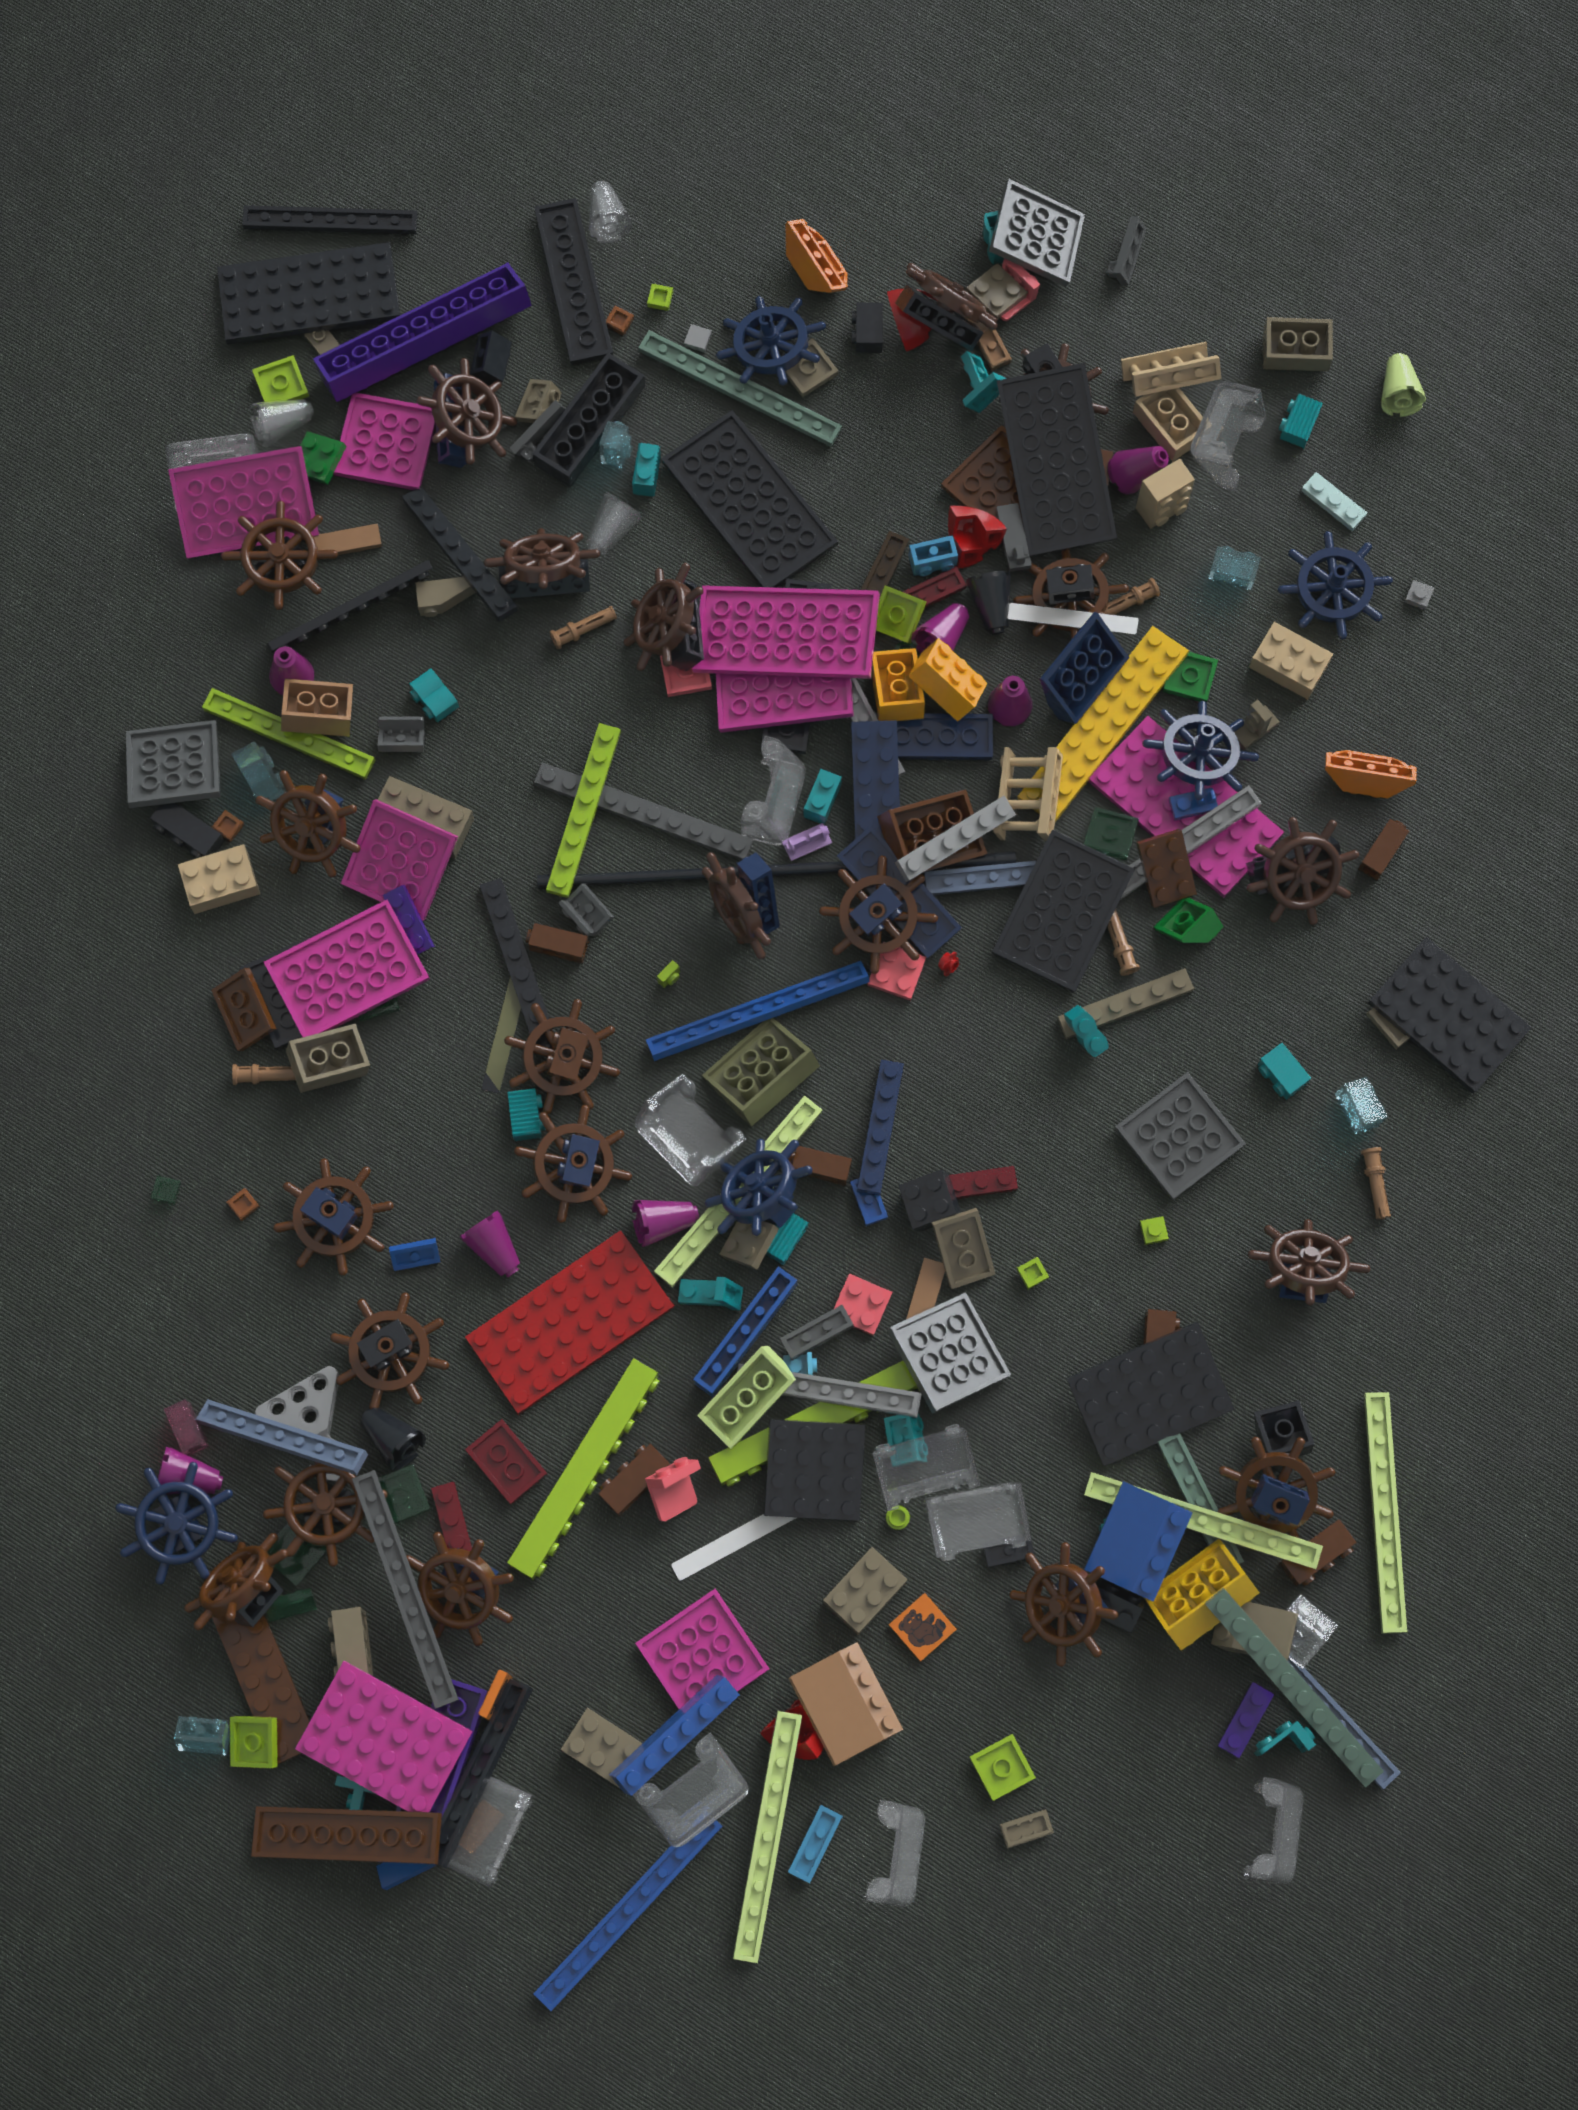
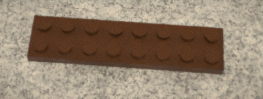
M265 1613L254 1627L240 1625L235 1620L229 1622L225 1616L219 1618L212 1617L253 1717L277 1718L278 1765L303 1754L295 1748L310 1720Z
M256 1806L251 1857L438 1864L442 1813Z

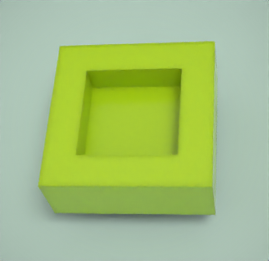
M652 284L647 307L669 311L673 288Z
M672 960L657 975V982L663 988L668 984L670 986L678 980L680 977L679 965Z
M1163 1216L1140 1221L1145 1245L1168 1241L1169 1237Z
M1038 1257L1017 1267V1271L1028 1290L1049 1279Z

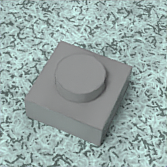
M1413 580L1405 603L1426 610L1434 587Z

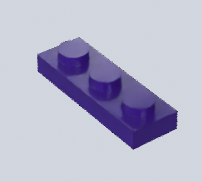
M401 885L384 894V899H388L416 954L420 955L435 947L406 886Z
M1252 1682L1217 1747L1239 1759L1274 1694Z

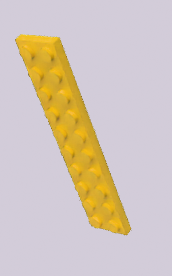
M1154 626L1142 638L1129 655V659L1080 720L1073 725L1058 744L1057 748L1062 753L1063 760L1055 823L1189 654L1188 649ZM1040 767L1031 779H1042L1045 776V768ZM1023 788L1018 795V800H1039L1042 798L1043 790L1042 788ZM1033 809L1035 812L1040 814L1039 809Z

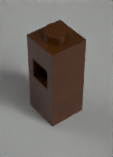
M1390 819L1358 869L1378 881L1410 830L1406 829L1402 822Z
M534 923L533 929H529L526 936V943H528L530 951L583 964L589 944L588 936Z
M799 1146L796 1152L790 1156L789 1161L795 1169L807 1165L811 1166L813 1171L810 1175H807L808 1177L846 1186L852 1158Z

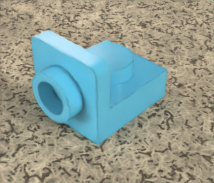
M807 1352V1354L801 1355L794 1360H791L789 1355H783V1361L791 1372L813 1375V1373L817 1372V1358H812V1352Z

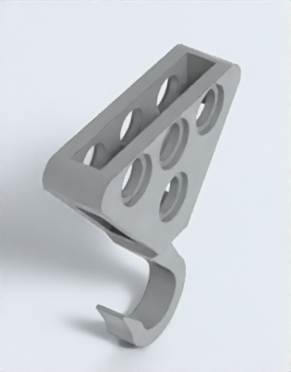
M327 1366L259 1405L255 1413L258 1416L334 1440L330 1436L338 1390L336 1380L339 1373L334 1367ZM318 1380H325L326 1386L323 1390L317 1391L314 1389V1385ZM300 1391L304 1392V1400L299 1403L294 1402V1395ZM276 1404H284V1410L281 1414H273V1407ZM309 1412H315L317 1415L316 1420L312 1423L305 1422V1416ZM326 1474L327 1480L331 1482H336L339 1478L336 1475Z

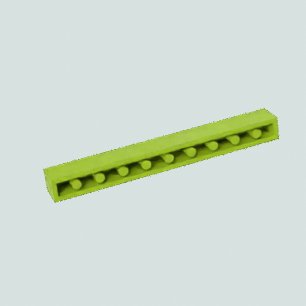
M633 1358L507 1562L509 1566L532 1580L536 1576L540 1577L547 1567L544 1562L549 1555L553 1557L560 1545L557 1543L560 1536H566L572 1526V1523H570L571 1518L574 1514L579 1515L585 1503L582 1500L587 1493L591 1495L597 1485L595 1479L599 1473L604 1474L610 1462L607 1460L612 1452L616 1454L622 1445L620 1439L624 1432L628 1434L635 1423L632 1419L637 1412L641 1413L647 1404L645 1398L649 1391L653 1393L660 1382L657 1379L659 1377L658 1372Z
M904 1361L859 1382L906 1391H913L918 1388ZM819 1402L785 1420L849 1423L855 1420L858 1423L868 1418L867 1413L872 1410ZM769 1428L738 1442L732 1449L728 1447L709 1457V1462L721 1486L727 1484L730 1487L741 1481L739 1477L747 1473L749 1476H752L762 1470L761 1466L767 1464Z

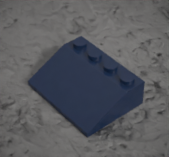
M1094 612L1040 678L1048 706L1058 719L1074 724L1080 720L1129 659L1128 654L1097 612Z

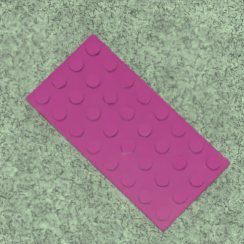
M702 586L704 592L701 595L699 610L704 660L692 667L694 673L871 679L880 598L879 591Z
M1147 716L1097 768L1088 782L1148 834L1154 837L1176 829L1183 830L1205 814L1174 821L1169 797L1194 792L1195 785L1184 782L1175 775H1172L1164 782L1157 780V775L1168 768L1163 760L1162 750L1145 748L1142 742L1145 739L1163 741L1167 731ZM1175 752L1178 759H1181L1182 757L1188 754L1182 752ZM1191 762L1187 766L1195 770L1196 763ZM1205 765V771H1212ZM1225 781L1215 785L1204 786V789L1213 788L1218 806L1238 793ZM1255 809L1188 854L1191 871L1220 896L1225 898L1248 873L1246 863L1253 861L1256 857L1263 856L1255 851V845L1262 844L1271 848L1282 837L1284 831L1262 812Z

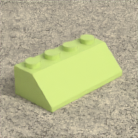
M761 1346L697 1416L732 1449L796 1379L786 1363L769 1346Z

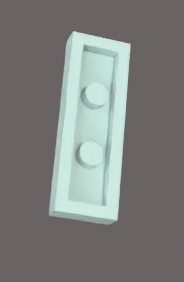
M1317 472L1301 489L1304 494L1351 531L1367 515L1364 509Z

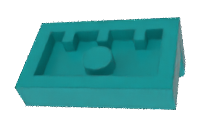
M919 1414L917 1418L903 1415L884 1418L891 1465L926 1461L928 1449L926 1442L923 1440L922 1431L924 1425Z

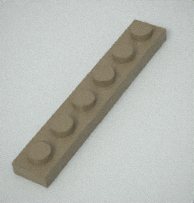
M1184 968L1082 1008L1094 1018L1098 1028L1190 993L1194 990V987ZM1064 1014L1058 1016L1057 1019L1065 1038L1069 1039L1076 1036V1033L1067 1025Z

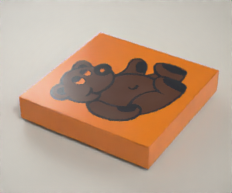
M926 1593L920 1596L889 1624L890 1628L920 1662L957 1630Z
M498 1670L480 1708L479 1715L488 1721L509 1679L513 1678L507 1672Z

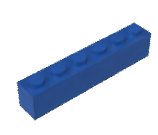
M779 1266L695 1376L693 1379L694 1385L712 1398L715 1396L796 1288L797 1279Z
M716 1675L613 1770L609 1776L625 1794L632 1796L740 1694L724 1676Z

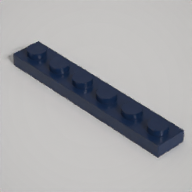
M881 1060L857 1192L880 1196L904 1063Z

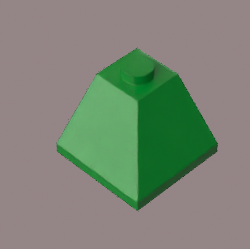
M1186 897L1181 899L1154 926V929L1182 943H1209L1224 926L1211 907Z

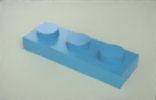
M820 1805L788 1873L810 1884L842 1815Z

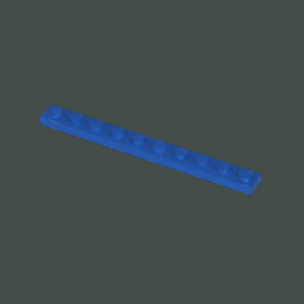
M858 961L648 1038L646 1043L653 1060L656 1061L869 983V976L862 962Z
M704 1809L533 1994L552 2011L723 1826Z

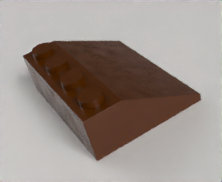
M965 789L894 808L882 813L877 818L884 839L899 860L973 815L974 812ZM982 836L926 871L986 855L987 851Z

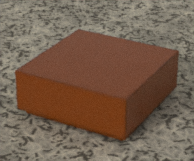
M614 306L606 319L607 328L624 336L634 320V315Z
M224 810L212 828L231 842L244 826V823Z
M246 1188L227 1201V1204L241 1221L260 1207Z

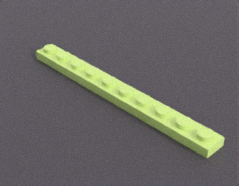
M804 1096L765 1141V1150L781 1153L791 1140L795 1139L798 1141L819 1117L822 1109ZM769 1166L764 1167V1172L768 1169ZM741 1183L739 1188L744 1187V1183ZM741 1198L735 1199L736 1205L740 1202ZM720 1204L708 1208L655 1269L654 1273L671 1287L678 1282L719 1234L717 1231L718 1226L729 1215L723 1205Z
M1389 1392L1365 1393L1364 1403L1381 1634L1406 1633L1407 1622Z
M1091 1472L1084 1495L1113 1504L1122 1482ZM1140 1488L1193 1512L1186 1527L1188 1529L1313 1569L1317 1568L1323 1548L1322 1545Z
M777 1711L733 1959L758 1963L802 1715Z

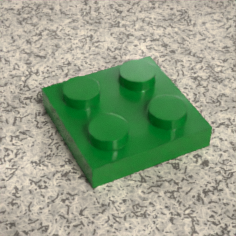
M307 431L300 446H302L308 479L328 485L347 446L341 441Z
M1189 652L1176 671L1165 682L1163 692L1207 703L1218 659Z

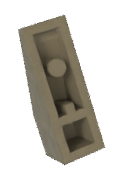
M464 577L415 582L420 616L434 617L437 614L444 613L476 593Z

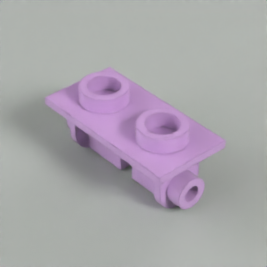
M821 823L783 840L782 844L790 860L793 861L831 844L832 841L828 835L830 833L827 826Z

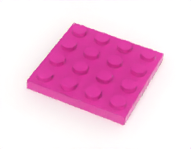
M361 393L352 394L340 439L347 447L333 475L409 490L419 489L422 484L436 426L432 409L410 402Z
M375 799L372 802L357 841L361 850L358 853H352L341 884L380 902L385 901L384 894L401 885H405L423 921L426 919L458 836Z
M716 1588L635 1643L678 1709L684 1706L716 1675L724 1676L738 1692L770 1670Z

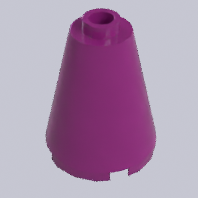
M1161 446L1118 451L1113 454L1114 456L1108 462V474L1111 482L1118 485V490L1121 493L1127 495L1134 494L1141 489L1144 479L1167 466L1169 461L1168 453Z
M954 603L916 628L912 633L911 639L912 642L916 641L917 651L921 654L938 638L954 651L969 620L967 608L962 604Z
M280 647L273 656L269 673L270 683L277 693L283 696L285 679L314 681V669L305 657L292 648Z
M1009 676L1004 679L990 693L988 698L989 714H993V719L1003 726L1022 724L1032 711V698L1023 680L1017 676Z
M635 1200L632 1203V1213L636 1212V1220H633V1226L639 1244L642 1243V1247L649 1246L689 1228L699 1219L698 1209L691 1202Z
M498 1210L459 1236L471 1250L500 1276L505 1274L508 1278L519 1270L517 1265L520 1264V1261Z
M165 1448L158 1475L161 1485L169 1482H184L189 1463L196 1462L198 1469L193 1485L201 1488L207 1494H214L215 1490L221 1489L223 1476L219 1475L220 1470L173 1448ZM170 1492L167 1494H180L181 1492Z

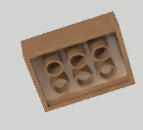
M858 1642L788 1678L833 1766L891 1738L903 1730Z

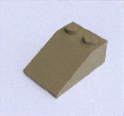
M1247 1602L1241 1606L1244 1612L1288 1661L1298 1614L1252 1602ZM1221 1622L1215 1626L1212 1645L1226 1651L1248 1654Z

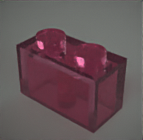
M185 1399L164 1409L182 1453L191 1455L208 1447L191 1403Z

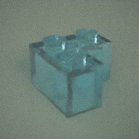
M254 741L231 754L255 798L263 796L272 801L284 793L281 787L284 784L279 773L274 774L272 767L275 765L263 746L259 748Z

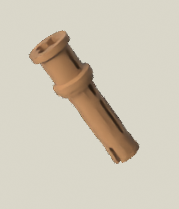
M1150 578L1147 583L1139 587H1132L1129 593L1109 602L1105 613L1114 615L1135 604L1137 606L1142 605L1144 601L1154 596L1159 597L1161 594L1157 583L1153 578Z
M609 606V608L579 622H568L565 627L557 631L551 630L549 633L555 647L560 649L561 645L572 640L577 641L580 635L612 620H616L617 615L613 607Z
M1115 909L1107 927L1115 947L1113 955L1118 959L1121 968L1119 971L1120 975L1125 976L1137 972L1140 966L1135 962L1132 953L1134 949L1131 945H1128Z
M233 1064L232 1066L233 1085L242 1082H252L253 1085H257L260 1081L296 1080L291 1066L259 1067L257 1064L252 1066H237V1064Z
M1381 1147L1368 1148L1361 1151L1366 1165L1364 1173L1369 1177L1376 1219L1391 1217L1383 1178L1386 1170L1382 1166Z

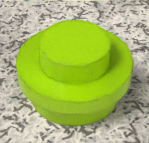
M893 1506L886 1514L887 1524L895 1530L905 1528L910 1521V1514L903 1506Z

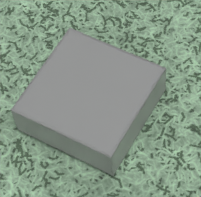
M691 324L684 341V346L705 353L712 330Z

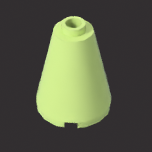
M1397 353L1387 361L1381 406L1388 415L1393 416V413H1400V417L1412 415L1423 408L1422 404L1426 402V396L1409 357Z

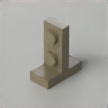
M1256 700L1250 705L1244 726L1234 732L1240 747L1246 750L1278 726L1280 721L1266 705L1263 706L1259 700Z

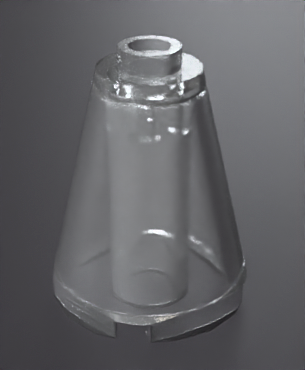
M598 181L590 188V235L592 238L593 236L597 238V241L601 243L619 241L624 233L628 234L632 228L631 218L611 184L606 181Z
M304 399L256 402L249 406V410H253L254 413L253 416H250L254 432L258 440L263 439L264 443L261 445L264 447L271 445L311 421V416L314 414L311 404L307 403Z
M606 492L586 540L587 550L598 549L600 554L605 555L642 519L641 514L627 503L618 500V497Z

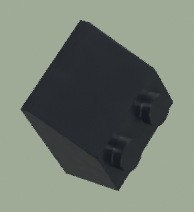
M1299 1400L1253 1413L1256 1434L1261 1440L1265 1453L1284 1452L1289 1454L1296 1439L1299 1437L1305 1440V1445L1299 1456L1312 1452L1315 1444Z

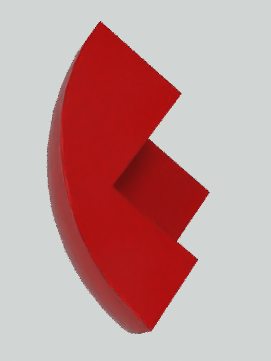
M903 289L891 290L887 292L890 306L907 352L925 342L929 338L928 333L932 328L906 314L895 304ZM918 290L926 296L932 298L933 300L938 301L931 294L922 290Z
M949 507L948 534L949 536L953 535L958 553V569L982 561L984 553L990 548L995 550L999 546L1007 530L999 519L973 507Z
M798 1699L785 1711L802 1715L795 1758L803 1760L816 1759L821 1754L824 1746ZM776 1717L760 1732L770 1744L772 1743Z

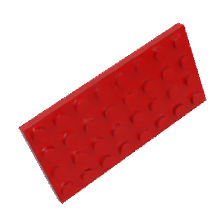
M620 1230L465 1336V1338L519 1415L672 1310L674 1305Z

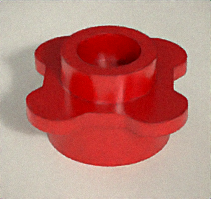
M949 952L945 953L939 961L938 967L944 971L943 975L946 977L950 972L953 973L959 965V958L956 957V952L951 954Z

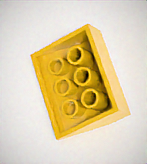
M1217 1539L1164 1578L1154 1602L1146 1598L1144 1599L1166 1632L1182 1651L1220 1623L1218 1618L1205 1605V1602L1220 1589L1224 1588L1240 1607L1250 1602L1260 1592L1221 1539Z

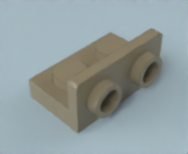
M530 379L515 418L519 422L534 423L555 400L560 401L561 391L552 381Z

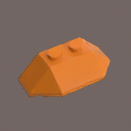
M804 219L787 221L785 224L786 256L807 289L828 293L846 290L848 287L847 272L827 241L815 229L807 226V222Z
M1350 750L1334 753L1327 752L1325 756V770L1344 792L1388 799L1416 784V767L1408 766L1406 763L1392 757Z

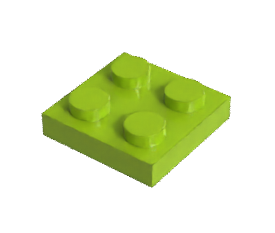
M294 355L252 369L268 411L309 397Z
M885 585L879 599L876 631L911 644L912 633L917 628L926 601Z
M230 1717V1767H278L276 1717Z
M1013 1734L969 1757L992 1801L1036 1778Z

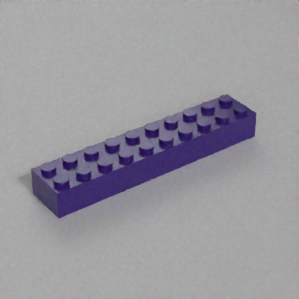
M506 263L313 358L322 381L335 401L338 402L532 306L526 286L510 264Z

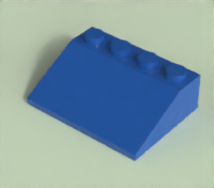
M1123 1481L1084 1570L1091 1573L1096 1567L1102 1566L1105 1569V1573L1101 1578L1154 1602L1193 1512Z

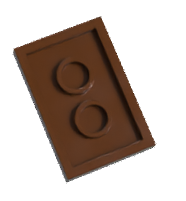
M1181 829L1136 842L1151 905L1154 908L1197 894Z
M243 968L211 990L237 1051H244L276 1030V1026L250 968Z

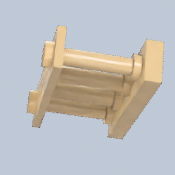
M1206 342L1121 359L1123 381L1132 380L1133 393L1136 397L1221 379L1220 358L1218 355L1208 357Z
M1005 747L1004 755L1000 759L1002 773L998 799L1005 795L1012 809H1039L1040 817L1036 822L1005 821L992 829L1000 840H1005L1006 831H1036L1044 841H1047L1051 831L1054 830L1063 755L1057 747H1048L1047 755L1044 757H1016L1009 747ZM1014 767H1044L1045 776L1042 779H1013ZM1042 788V798L1039 800H1010L1011 789Z

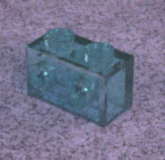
M607 421L599 443L601 463L620 469L623 468L625 459L630 458L633 446L630 445L632 436L629 435V427L622 422Z
M1217 546L1208 579L1252 590L1261 557L1251 552H1238L1228 546Z
M1367 1077L1346 1083L1335 1093L1355 1134L1376 1128L1388 1118L1385 1108L1381 1105L1375 1094L1374 1087L1370 1084Z
M179 1716L174 1741L179 1751L227 1755L230 1742V1728L227 1720Z

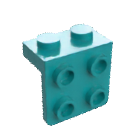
M1287 1721L1274 1730L1277 1735L1273 1738L1269 1735L1257 1743L1255 1746L1258 1749L1254 1754L1256 1756L1264 1754L1287 1735L1303 1753L1316 1745L1313 1741L1315 1736L1308 1727L1303 1728L1298 1721L1293 1723Z

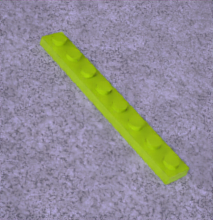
M214 688L211 689L202 706V709L208 713L365 780L375 762L373 756L321 734L281 731V717Z
M601 723L598 724L546 888L547 893L569 898L621 734V729Z

